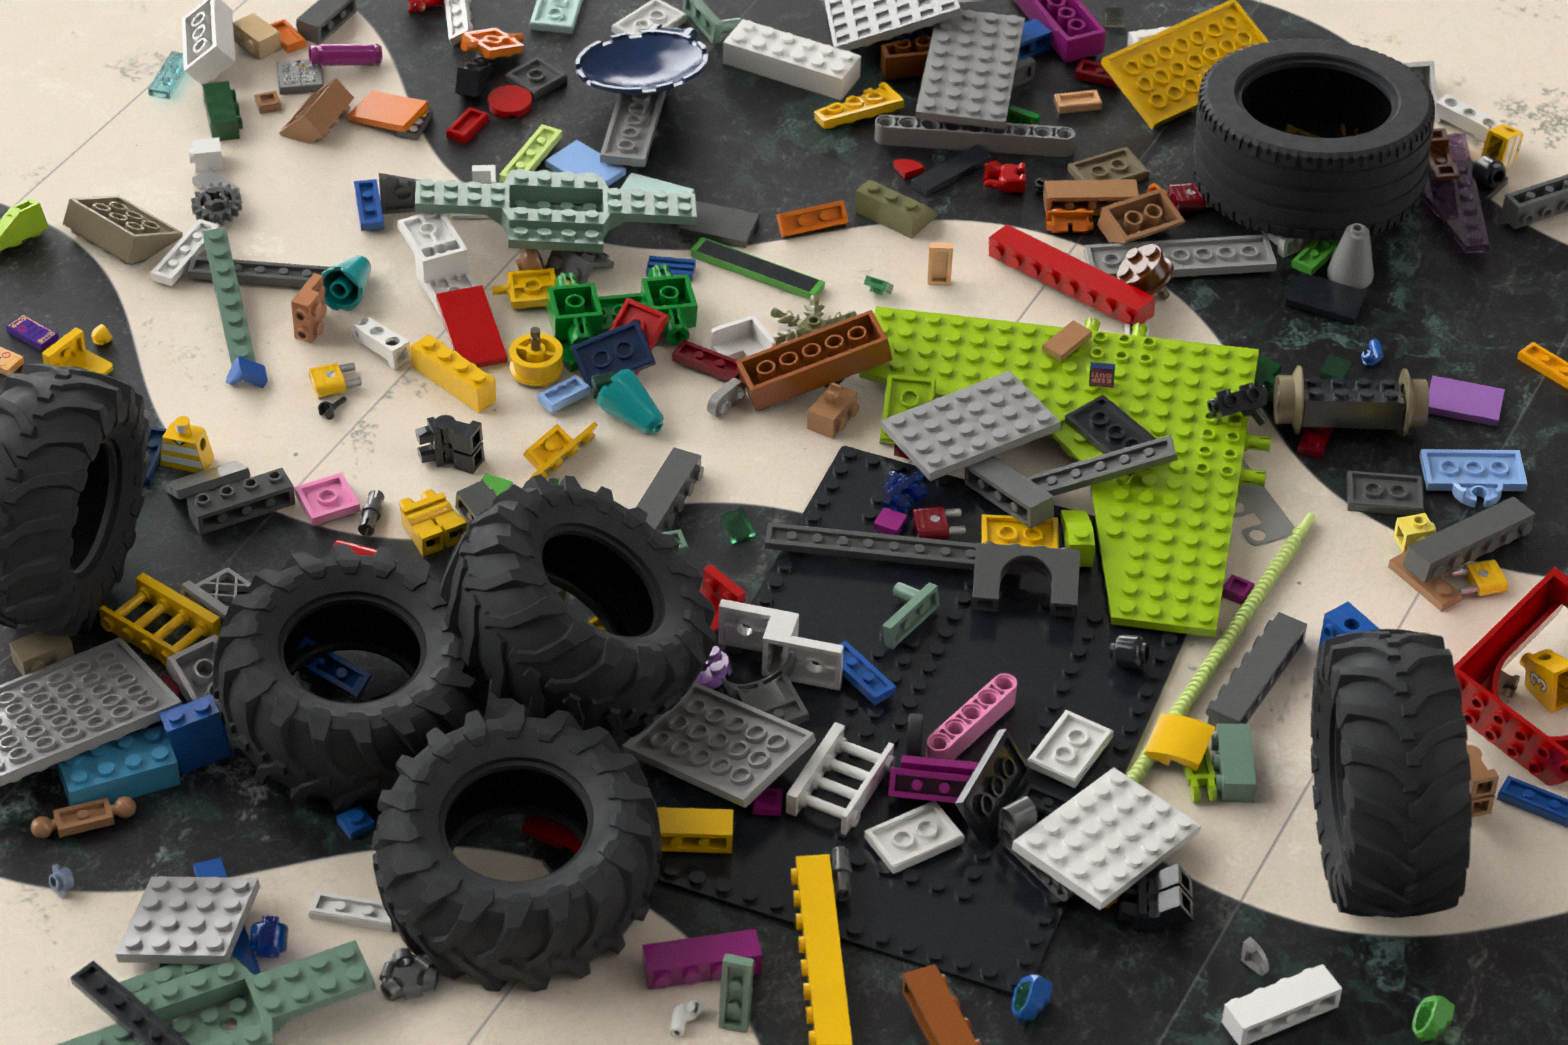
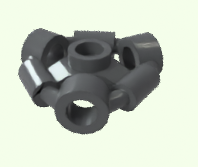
M401 948L393 953L391 961L385 962L379 977L382 981L380 985L381 991L387 999L392 1001L396 997H404L405 1000L422 997L423 993L428 990L435 991L438 985L439 972L434 970L435 965L422 954L417 956L412 954L410 949ZM425 973L423 985L421 986L417 982L421 974ZM397 982L404 988L403 990H401Z

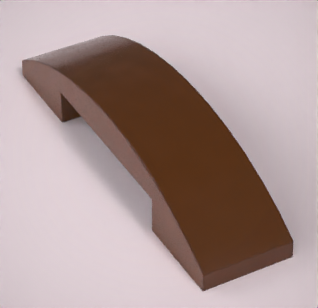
M1446 128L1433 129L1429 169L1435 181L1460 179L1457 164L1453 163Z

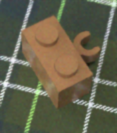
M831 383L808 409L807 429L833 439L839 431L844 430L849 419L856 416L859 409V404L857 403L858 393L841 385Z

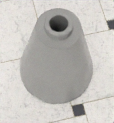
M1355 223L1346 228L1327 267L1329 280L1358 289L1366 288L1372 283L1374 268L1370 234L1367 227Z

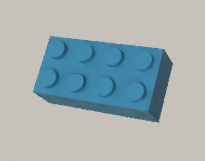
M163 725L127 734L121 739L104 743L95 750L85 751L75 755L68 761L57 763L59 777L70 806L108 797L109 803L113 804L118 798L123 796L134 798L181 784L178 762Z

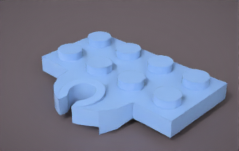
M1421 449L1420 452L1426 490L1452 491L1454 497L1467 506L1475 508L1476 496L1484 498L1483 506L1487 508L1499 501L1502 491H1526L1528 484L1520 450Z

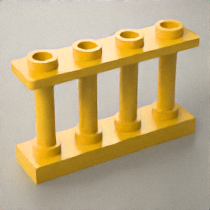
M143 572L136 577L137 594L115 612L104 605L99 608L100 623L106 631L113 632L126 643H131L141 649L143 653L150 654L160 660L165 666L168 657L186 649L199 637L206 636L209 638L215 634L219 637L221 631L219 616ZM143 602L154 605L152 609L134 623L124 618ZM162 613H167L174 617L154 634L144 629ZM182 624L193 628L173 646L163 641Z

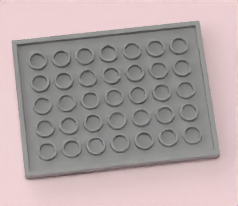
M121 637L0 685V786L10 782H17L24 776L34 772L44 771L51 765L61 761H68L75 755L85 751L95 750L100 745L112 740L121 739L133 731L145 729L150 724L161 720L160 713L183 705L182 701Z

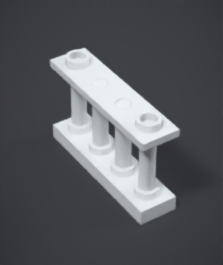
M835 722L786 795V813L796 816L802 807H812L840 818L841 834L846 836L850 828L858 824L861 811L887 771L891 772V768L895 765L896 757L893 756L894 744L888 743L882 754L847 742V738H844L845 726ZM846 752L875 763V765L868 772L836 760L835 757L838 753ZM834 770L863 781L858 790L826 779L823 775L826 771ZM822 788L851 799L845 809L811 796V793L814 789Z

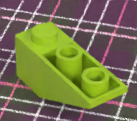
M30 198L9 208L1 218L0 253L1 250L8 247L19 246L23 240L29 237L40 236L43 233L42 231L49 228L39 202Z

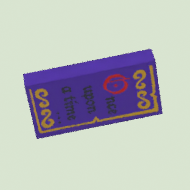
M22 314L6 326L9 334L40 351L45 350L59 340L58 332L25 314Z

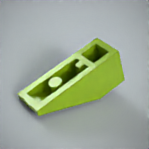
M1061 510L1064 546L1080 550L1079 567H1093L1095 540L1093 526L1087 511Z

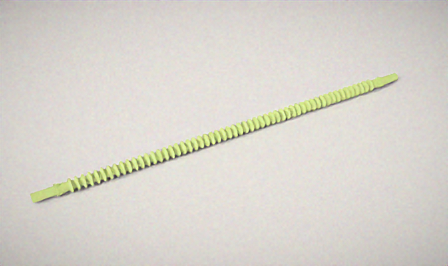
M1308 513L1301 524L1293 529V534L1284 542L1278 554L1275 555V558L1269 564L1257 585L1254 586V589L1241 605L1229 626L1226 627V630L1220 636L1216 645L1213 646L1210 654L1207 655L1197 673L1194 674V678L1188 683L1181 697L1178 698L1168 714L1186 717V714L1189 713V709L1195 704L1202 690L1205 689L1212 679L1215 671L1218 670V667L1224 661L1228 652L1231 651L1234 643L1237 642V639L1243 633L1247 624H1249L1253 615L1259 609V606L1262 605L1265 597L1268 596L1274 584L1301 547V541L1307 538V531L1316 520L1314 514ZM1146 747L1141 752V756L1134 762V766L1127 773V776L1138 784L1142 782L1146 773L1149 772L1153 763L1156 762V760L1143 755Z

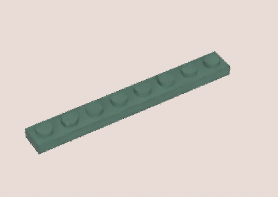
M226 227L202 231L231 366L238 356L256 362Z

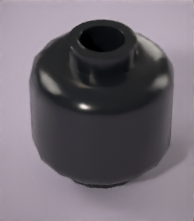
M1482 156L1474 163L1472 168V178L1474 181L1489 189L1496 188L1502 184L1506 177L1505 165L1490 156Z
M1122 634L1116 638L1115 643H1111L1109 656L1111 659H1114L1115 665L1120 669L1138 670L1149 662L1150 645L1140 635Z

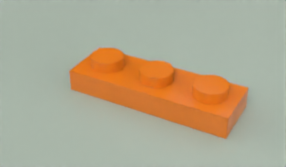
M844 200L776 215L781 238L849 223Z

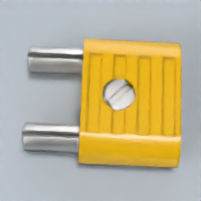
M354 362L342 365L332 363L309 368V378L317 398L347 392L348 388L361 386L362 381L360 378L344 380L342 373L355 370Z
M1494 559L1465 564L1463 568L1449 571L1451 579L1465 577L1470 585L1459 588L1461 596L1475 594L1477 597L1508 591L1507 579Z

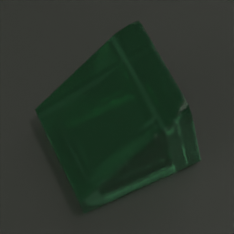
M743 507L721 514V529L732 543L755 535V531Z

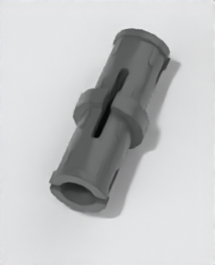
M371 490L367 503L362 508V519L358 531L364 536L367 528H369L367 536L374 534L376 522L381 517V505L385 496L380 490H378L376 497H374L376 490Z
M839 846L831 851L834 895L838 901H846L852 895L850 881L853 871L849 865V850Z

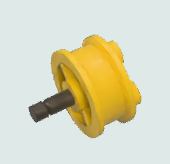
M532 327L530 334H525L515 339L509 348L511 359L510 373L515 381L528 386H550L563 372V362L561 359L563 348L561 343L551 335L540 333L539 327Z

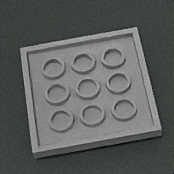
M151 877L115 955L118 963L222 964L228 962L260 889L259 879L244 877Z

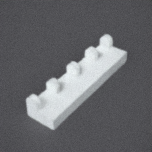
M445 0L449 40L453 46L462 42V33L474 31L471 23L472 13L469 10L471 6L470 0Z

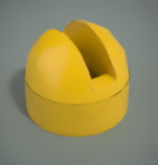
M100 324L92 331L91 337L97 345L102 346L113 340L109 330L103 324Z

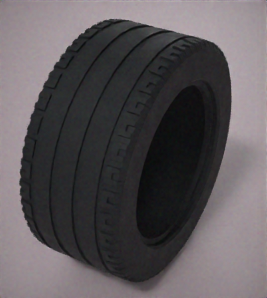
M1287 39L1263 42L1236 50L1228 54V56H1224L1222 60H1218L1216 64H1213L1212 68H1209L1208 72L1204 75L1200 85L1193 151V179L1201 196L1205 198V201L1210 203V206L1215 208L1216 211L1221 212L1223 216L1229 217L1232 221H1237L1240 225H1245V227L1253 228L1256 231H1262L1265 234L1306 241H1339L1346 228L1355 223L1367 227L1370 235L1382 232L1384 229L1392 228V226H1396L1399 222L1408 218L1410 213L1417 209L1423 197L1435 122L1433 94H1431V90L1425 81L1415 71L1403 65L1402 62L1383 53H1378V51L1350 43L1321 39ZM1340 124H1345L1346 136L1342 135ZM1356 128L1359 129V130L1357 131V134H1359V135H1355V133H1354V131H1355Z

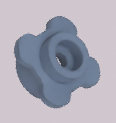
M54 864L52 866L53 874L49 876V884L54 891L57 890L60 897H66V890H70L74 886L72 872L67 867L60 869L58 864Z

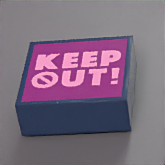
M1091 362L1089 386L1114 388L1115 364Z

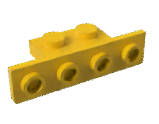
M593 422L574 439L556 424L523 453V456L537 469L531 477L541 474L546 479L549 476L547 473L550 470L553 472L557 471L563 465L565 457L571 459L580 450L578 446L582 443L586 446L596 436L593 432L598 424Z

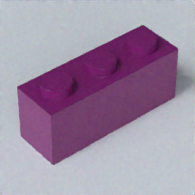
M892 767L888 796L955 803L972 775Z

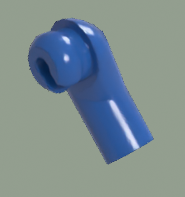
M1373 339L1368 343L1370 350H1367V354L1364 352L1361 354L1363 364L1366 366H1374L1384 357L1378 339Z

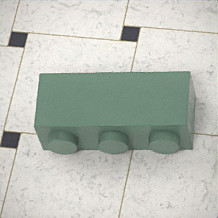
M1217 724L1215 735H1212L1210 739V749L1215 751L1212 764L1214 771L1218 772V775H1215L1216 790L1220 791L1221 802L1254 803L1257 780L1249 724Z

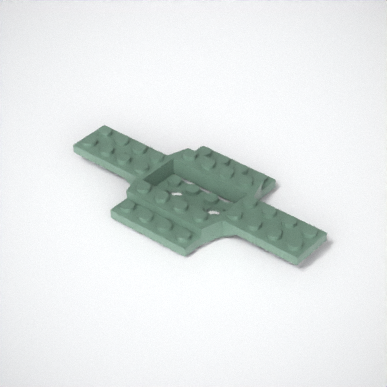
M525 169L509 170V175L503 183L495 182L492 184L477 181L464 183L454 180H447L445 182L433 181L431 179L416 180L415 212L486 215L503 226L508 235V248L603 252V239L608 231L624 222L696 225L697 221L695 194L685 191L671 193L663 190L650 192L640 189L632 191L620 190L618 188L609 189L601 175L592 172L580 174L570 171L559 173L547 170L527 171ZM527 202H538V203H537V204H528ZM550 203H561V204H560V205H551ZM574 204H584L583 206H574Z
M356 940L253 975L237 958H234L232 953L229 961L222 964H170L119 982L164 1022L245 994L243 998H235L228 1004L217 1008H206L200 1014L188 1018H178L173 1023L168 1024L191 1045H275V1033L292 1018L376 989L375 981ZM226 1021H235L237 1023V1027L231 1031L221 1029L222 1024ZM116 1023L56 1045L141 1044Z

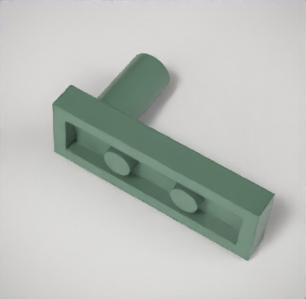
M684 0L682 10L712 44L720 43L722 33L732 32L741 22L740 18L719 20L702 0Z
M901 582L895 585L893 596L907 601V603L882 625L885 646L894 649L940 606L937 585L929 582L921 590Z
M725 954L722 963L718 1027L747 1033L750 1023L751 996L753 992L754 959Z

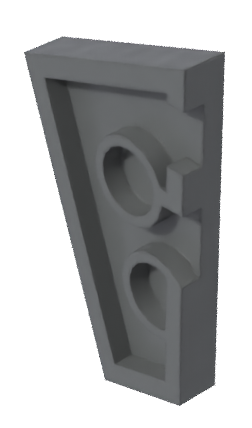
M378 173L382 214L415 212L416 180L419 179Z

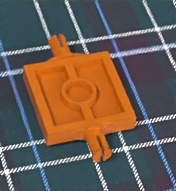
M497 28L462 33L461 49L464 51H478L484 58L491 60L501 56L511 57L513 54L523 52L524 45L520 42L524 41V35L521 33L507 34Z

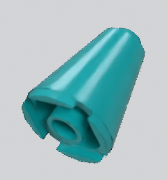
M356 255L322 272L323 286L325 287V304L337 311L339 309L350 311L358 306L362 300L371 272V264L367 258Z
M624 369L610 378L613 381L609 387L604 385L599 392L597 405L602 410L647 435L659 432L663 427L664 417L636 374L630 369Z

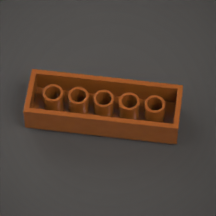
M869 310L736 360L741 381L745 383L746 392L757 412L882 365L893 359L888 338L873 311Z

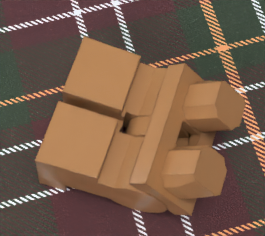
M1467 745L1471 770L1469 789L1472 800V817L1491 814L1499 775L1495 769L1488 770L1481 760L1482 752L1478 747Z

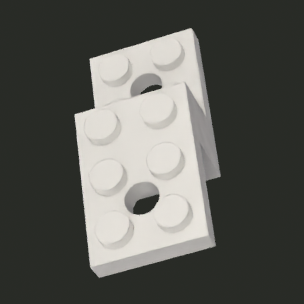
M427 212L398 220V229L415 255L416 277L442 318L436 301V294L477 286L468 270L467 248L445 213Z
M721 599L719 605V644L762 652V676H769L777 671L786 662L790 653L795 652L797 663L789 678L790 681L840 690L843 668L842 645L798 637V613ZM742 624L748 625L750 628H745ZM812 661L818 662L820 665H814Z

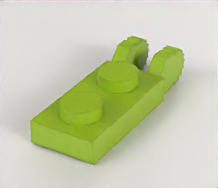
M1207 746L1197 771L1183 765L1193 803L1200 802L1201 792L1199 786H1207V796L1210 802L1217 801L1216 776Z

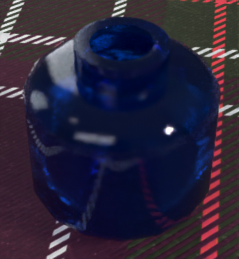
M262 916V921H257L251 926L250 949L256 952L257 957L279 958V954L287 950L288 926L280 923L277 916Z

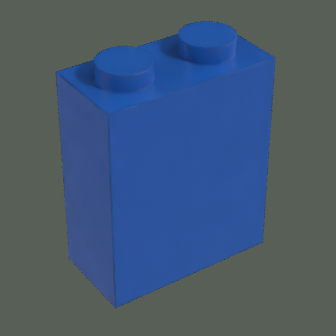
M212 694L159 714L182 775L233 755L228 745L229 739L223 721L220 719L219 710Z

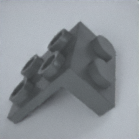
M551 250L545 269L554 268L555 275L557 276L561 273L572 272L577 277L579 284H586L593 267H613L615 262L608 259L609 255L604 252Z

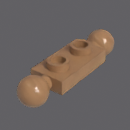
M123 796L118 798L113 805H110L108 797L56 809L53 810L54 819L50 820L45 816L35 818L31 823V831L37 838H47L53 830H57L60 838L114 825L113 816L117 815L124 819L133 816L136 811V803L132 798Z

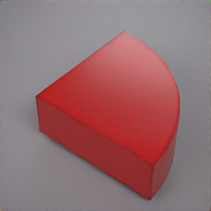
M899 159L894 160L893 167L904 179L924 173L925 167L913 160Z

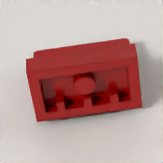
M712 564L703 569V588L699 592L714 605L716 613L710 627L714 632H717L719 630V605L721 599L745 603V591Z

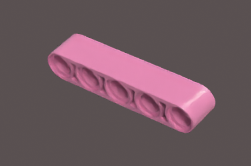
M999 674L994 677L927 738L926 757L955 760L1014 706L1017 690L1016 678L1010 674Z

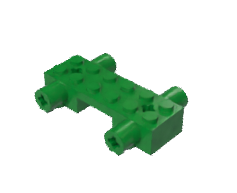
M666 264L654 265L648 272V278H641V293L598 297L595 283L579 284L577 277L572 272L561 273L555 279V286L547 287L546 309L553 336L557 340L569 339L571 346L608 332L627 298L669 316V320L663 330L667 342L671 345H680L683 340H688L690 336L688 328L696 327L698 305L689 275L672 276L671 270Z

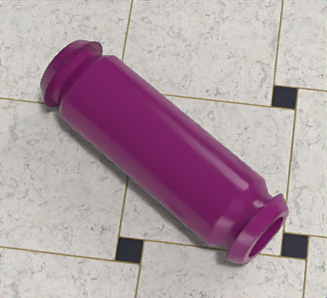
M371 43L319 44L318 46L313 44L309 47L308 56L309 63L313 66L316 64L319 66H372L375 63L376 65L382 63L383 51L381 45L377 43L375 46Z

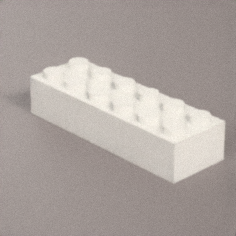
M743 19L723 42V64L838 100H842L860 78L861 55L779 31L772 27L753 23L752 21Z

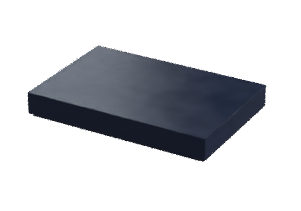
M638 320L570 346L582 378L591 387V390L613 382L610 378L621 370L630 369L636 373L656 364Z

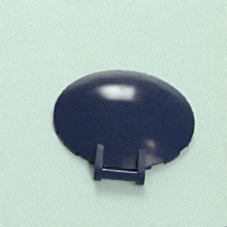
M654 23L648 30H641V35L629 36L628 32L612 35L611 40L604 43L600 40L594 42L578 55L575 61V68L578 77L584 83L594 88L624 95H646L663 92L692 80L706 68L709 58L705 45L700 41L694 42L697 36L696 28L679 29L663 27L662 24Z

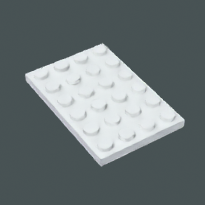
M1112 768L1014 840L1012 850L1101 910L1198 835L1201 825L1116 768Z

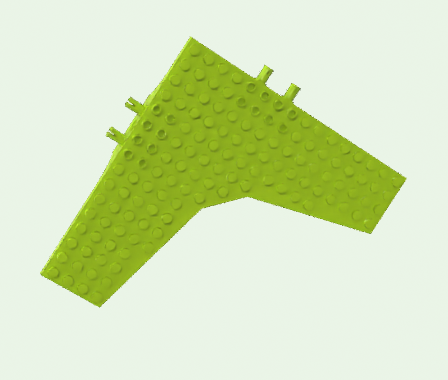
M876 306L874 315L888 338L893 360L860 372L859 378L883 385L887 384L888 374L937 379L935 397L940 398L1001 373L1011 371L1061 422V430L1047 436L1058 441L1061 444L1060 448L1069 457H1075L1078 461L1103 454L1065 423V415L1101 395L1107 397L1156 439L1171 435L1178 460L1138 471L1131 476L1125 475L1090 485L1099 550L1102 558V569L1105 577V588L1107 589L1110 620L1113 625L1216 637L1239 486L1250 484L1265 487L1266 471L1244 468L1245 451L1247 452V449L1270 452L1271 436L1249 434V416L1243 417L1241 412L1214 419L1213 414L1208 410L1207 401L1217 397L1216 392L1230 389L1231 393L1239 391L1238 386L1253 383L1254 385L1259 349L1146 337L1148 327L1143 323L1141 330H1139L1140 323L1133 325L1132 335L1099 331L1100 321L1094 318L1093 325H1091V317L1086 319L1085 327L1092 330V337L1060 362L1044 353L1042 345L1064 327ZM1091 362L1115 364L1114 388L1089 386Z

